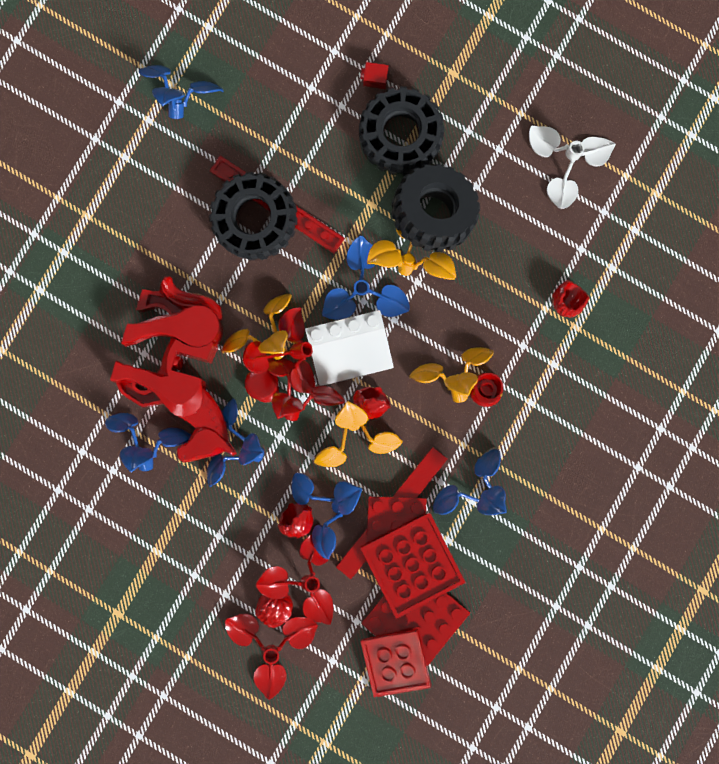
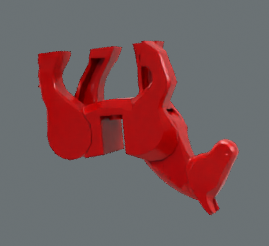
M166 276L161 282L160 291L153 292L142 289L136 310L142 313L160 308L169 314L157 316L140 323H127L121 342L122 345L127 347L152 337H171L159 372L154 373L116 361L110 381L117 384L122 395L139 406L146 408L164 404L175 416L184 419L195 427L190 439L176 450L177 458L181 462L188 463L205 459L223 452L234 456L237 453L229 443L224 415L213 396L207 392L206 382L201 378L178 372L183 366L184 359H181L182 356L212 364L218 350V344L223 337L221 307L207 296L180 290L174 285L172 278ZM139 384L147 388V390H139L137 385Z

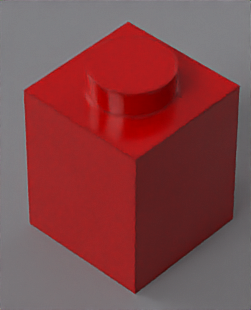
M366 62V66L361 69L360 79L363 80V86L386 89L388 65Z

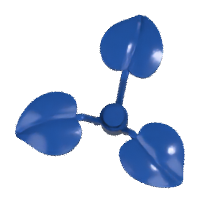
M152 65L139 69V74L142 76L163 78L165 87L153 89L152 94L162 106L167 103L169 104L168 117L172 119L184 117V107H187V101L192 92H223V89L214 83L198 81L190 84L191 88L188 89L185 96L182 90L169 89L166 75L171 74L169 68L161 65Z
M363 236L357 237L347 252L349 267L352 270L361 268L360 280L354 284V292L350 296L342 288H335L327 294L322 315L326 318L340 320L350 317L356 310V304L351 300L356 294L363 296L371 293L380 297L376 302V306L381 314L386 317H395L410 310L409 301L399 287L386 285L382 289V294L371 290L370 284L364 280V268L371 269L375 264H367L368 254L373 245Z
M233 398L223 408L222 413L228 430L244 441L239 456H224L223 458L222 454L213 456L207 468L209 487L217 484L223 477L226 460H239L241 465H247L253 461L260 462L264 456V449L260 446L256 434L251 433L244 438L232 428L238 414L236 400Z
M118 413L108 417L105 421L106 428L112 432H125L128 429L131 431L135 446H128L120 451V459L131 473L136 468L141 471L152 470L153 458L157 457V450L161 443L165 447H175L186 443L191 437L190 433L180 428L164 429L159 432L158 436L160 439L157 440L152 452L149 448L139 447L133 426L138 424V419L134 415Z
M498 449L488 451L475 464V474L478 477L483 476V480L489 488L482 492L481 499L458 492L457 486L450 485L438 493L433 505L434 513L445 515L452 512L457 507L460 496L478 502L477 509L481 514L498 515L507 513L505 490L501 486L492 487L487 479V476L495 475L499 469L501 462L500 451Z
M295 473L292 478V495L298 504H307L309 498L333 502L332 510L337 515L326 521L323 526L316 525L312 533V541L316 551L323 558L329 559L336 546V536L334 531L327 526L337 518L350 514L355 509L362 488L354 486L349 482L341 481L335 486V498L313 496L314 485L311 479L303 473Z

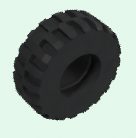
M400 86V89L394 90V87L388 88L387 92L376 94L375 99L370 100L366 104V109L362 111L359 123V141L362 151L368 156L369 162L376 164L378 169L383 172L387 170L392 175H396V173L406 175L416 167L421 169L422 165L432 163L434 157H437L442 146L444 136L443 116L438 111V105L430 101L431 97L426 93L424 95L420 94L418 89L408 90L406 86ZM399 116L410 118L418 125L419 136L414 143L408 146H396L390 143L384 136L383 130L386 122Z
M427 164L422 165L421 169L419 167L414 168L410 174H406L403 177L392 199L391 206L393 209L391 215L396 220L394 223L396 229L401 231V236L405 240L408 239L413 246H419L425 251L435 250V252H443L444 249L449 251L454 249L456 245H461L470 235L479 219L480 203L477 202L479 197L477 192L473 190V184L467 181L465 175L454 171V168L449 166L447 168L440 164H435L434 166ZM433 197L441 200L449 208L451 217L436 219L429 216L421 207L420 199Z
M246 172L242 176L238 174L233 176L234 179L230 182L228 180L222 184L224 187L220 191H216L215 201H211L210 208L212 213L209 215V220L212 223V232L216 235L220 245L232 254L248 260L268 259V256H275L280 253L279 250L283 247L285 248L289 244V239L293 238L295 234L294 228L298 221L296 217L297 208L288 190L274 177H269L260 172L258 174ZM252 199L264 201L271 211L269 224L263 231L257 234L245 233L237 224V214L240 207Z

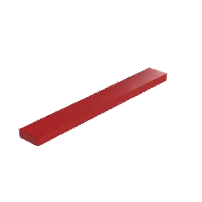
M221 155L210 169L212 174L224 182L227 180L230 182L234 179L233 176L240 174L242 176L246 174L245 171ZM252 199L253 201H255L256 203L270 211L269 206L264 201L259 199ZM296 206L298 221L295 229L335 255L345 238Z
M432 447L393 497L417 498L448 459ZM367 529L336 566L349 579H352L366 562L360 548L367 545Z

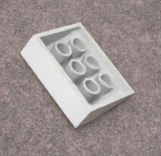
M380 310L305 329L308 342L313 348L312 358L319 386L394 368Z

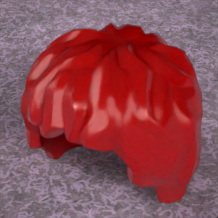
M566 280L553 293L552 305L560 316L571 318L583 311L590 297L577 284Z
M365 387L354 393L353 403L367 413L368 419L379 418L388 408H391L389 399L382 392L381 387Z
M290 503L281 514L278 524L280 532L287 535V537L300 538L307 535L313 525L312 507Z
M287 594V596L281 599H271L262 595L258 600L255 615L268 627L277 628L281 626L292 615L293 602L291 596Z

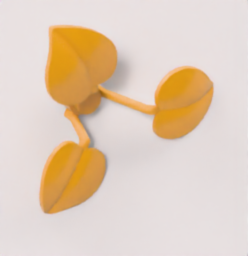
M396 229L398 235L403 238L401 231ZM387 240L376 242L368 254L367 264H375L387 268L398 266V272L404 276L410 275L413 269L417 270L418 266L423 263L424 270L432 276L455 280L456 278L454 262L450 256L442 252H433L429 258L424 257L416 263L415 257L411 254L413 246L411 242L407 254L401 256L400 250L396 249L395 244Z
M291 293L275 297L266 304L264 313L269 314L274 334L259 345L258 350L261 353L277 354L287 351L284 346L288 334L284 330L277 331L273 316L285 309L292 297ZM248 329L239 330L226 340L222 353L239 350L246 344L247 340H258L249 335L250 331ZM283 356L274 357V360L281 359Z
M481 347L466 350L461 356L462 361L466 362L464 373L446 378L444 373H442L443 366L429 363L416 368L409 378L421 383H430L442 377L448 390H451L453 401L461 403L468 399L472 388L478 381L476 374L468 372L469 365L479 366L486 363L493 356L494 351Z
M346 401L344 407L335 417L336 425L344 428L341 447L338 449L331 446L323 449L314 458V463L323 467H337L346 461L347 456L343 451L347 429L355 431L361 426L368 441L371 442L368 446L369 450L377 454L389 453L397 449L403 441L398 435L391 432H382L377 434L374 439L371 438L364 426L368 421L367 413L359 406Z

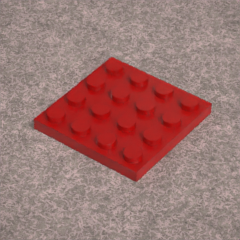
M430 512L360 548L396 619L466 583Z
M445 593L396 619L383 596L361 624L375 636L419 629L428 667L469 616L470 612Z

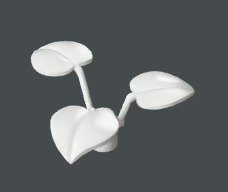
M532 125L529 131V142L536 154L542 157H549L553 151L566 150V157L570 160V164L563 179L554 178L549 182L547 195L558 208H567L575 201L578 195L577 184L571 180L567 181L573 163L580 156H585V161L588 164L602 166L608 161L616 144L604 138L588 137L582 142L573 141L570 145L566 144L563 147L557 148L561 139L555 129Z

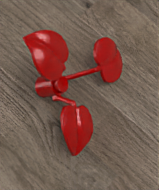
M293 308L286 311L279 320V331H286L288 334L287 340L296 343L292 345L290 351L267 355V353H261L258 350L261 342L253 341L244 350L243 363L249 371L260 374L268 370V358L290 354L293 358L299 359L294 364L295 368L290 371L289 377L293 389L300 393L313 394L312 389L316 387L315 379L310 365L305 361L306 357L312 355L313 348L309 342L301 340L305 332L302 308Z
M274 358L267 359L269 363L267 371L270 374L278 377L287 376L288 379L287 394L276 393L272 396V408L277 419L285 417L290 421L298 420L300 412L305 410V406L313 398L315 403L323 406L339 405L345 402L343 397L333 388L316 386L312 389L313 394H310L305 402L302 403L298 398L291 396L289 376L290 371L295 368L294 363L286 358L274 360Z
M311 534L303 540L299 549L300 557L308 560L307 565L310 575L303 576L300 582L287 581V571L282 567L272 566L266 569L257 580L256 588L268 598L281 599L287 596L289 592L287 584L301 586L304 590L310 592L311 596L303 602L302 610L305 617L311 621L330 625L333 618V601L327 591L319 589L320 581L314 577L315 572H313L311 565L312 562L314 565L320 566L329 559L323 558L316 551Z
M238 614L225 620L226 631L235 644L248 646L253 638L263 651V659L269 665L262 664L255 670L254 682L268 700L280 692L286 681L285 668L280 664H275L279 660V651L282 650V647L288 640L289 644L295 649L306 648L313 641L318 627L315 621H311L306 617H293L283 625L282 631L287 637L283 639L278 647L275 645L265 647L255 635L259 630V624L254 616Z

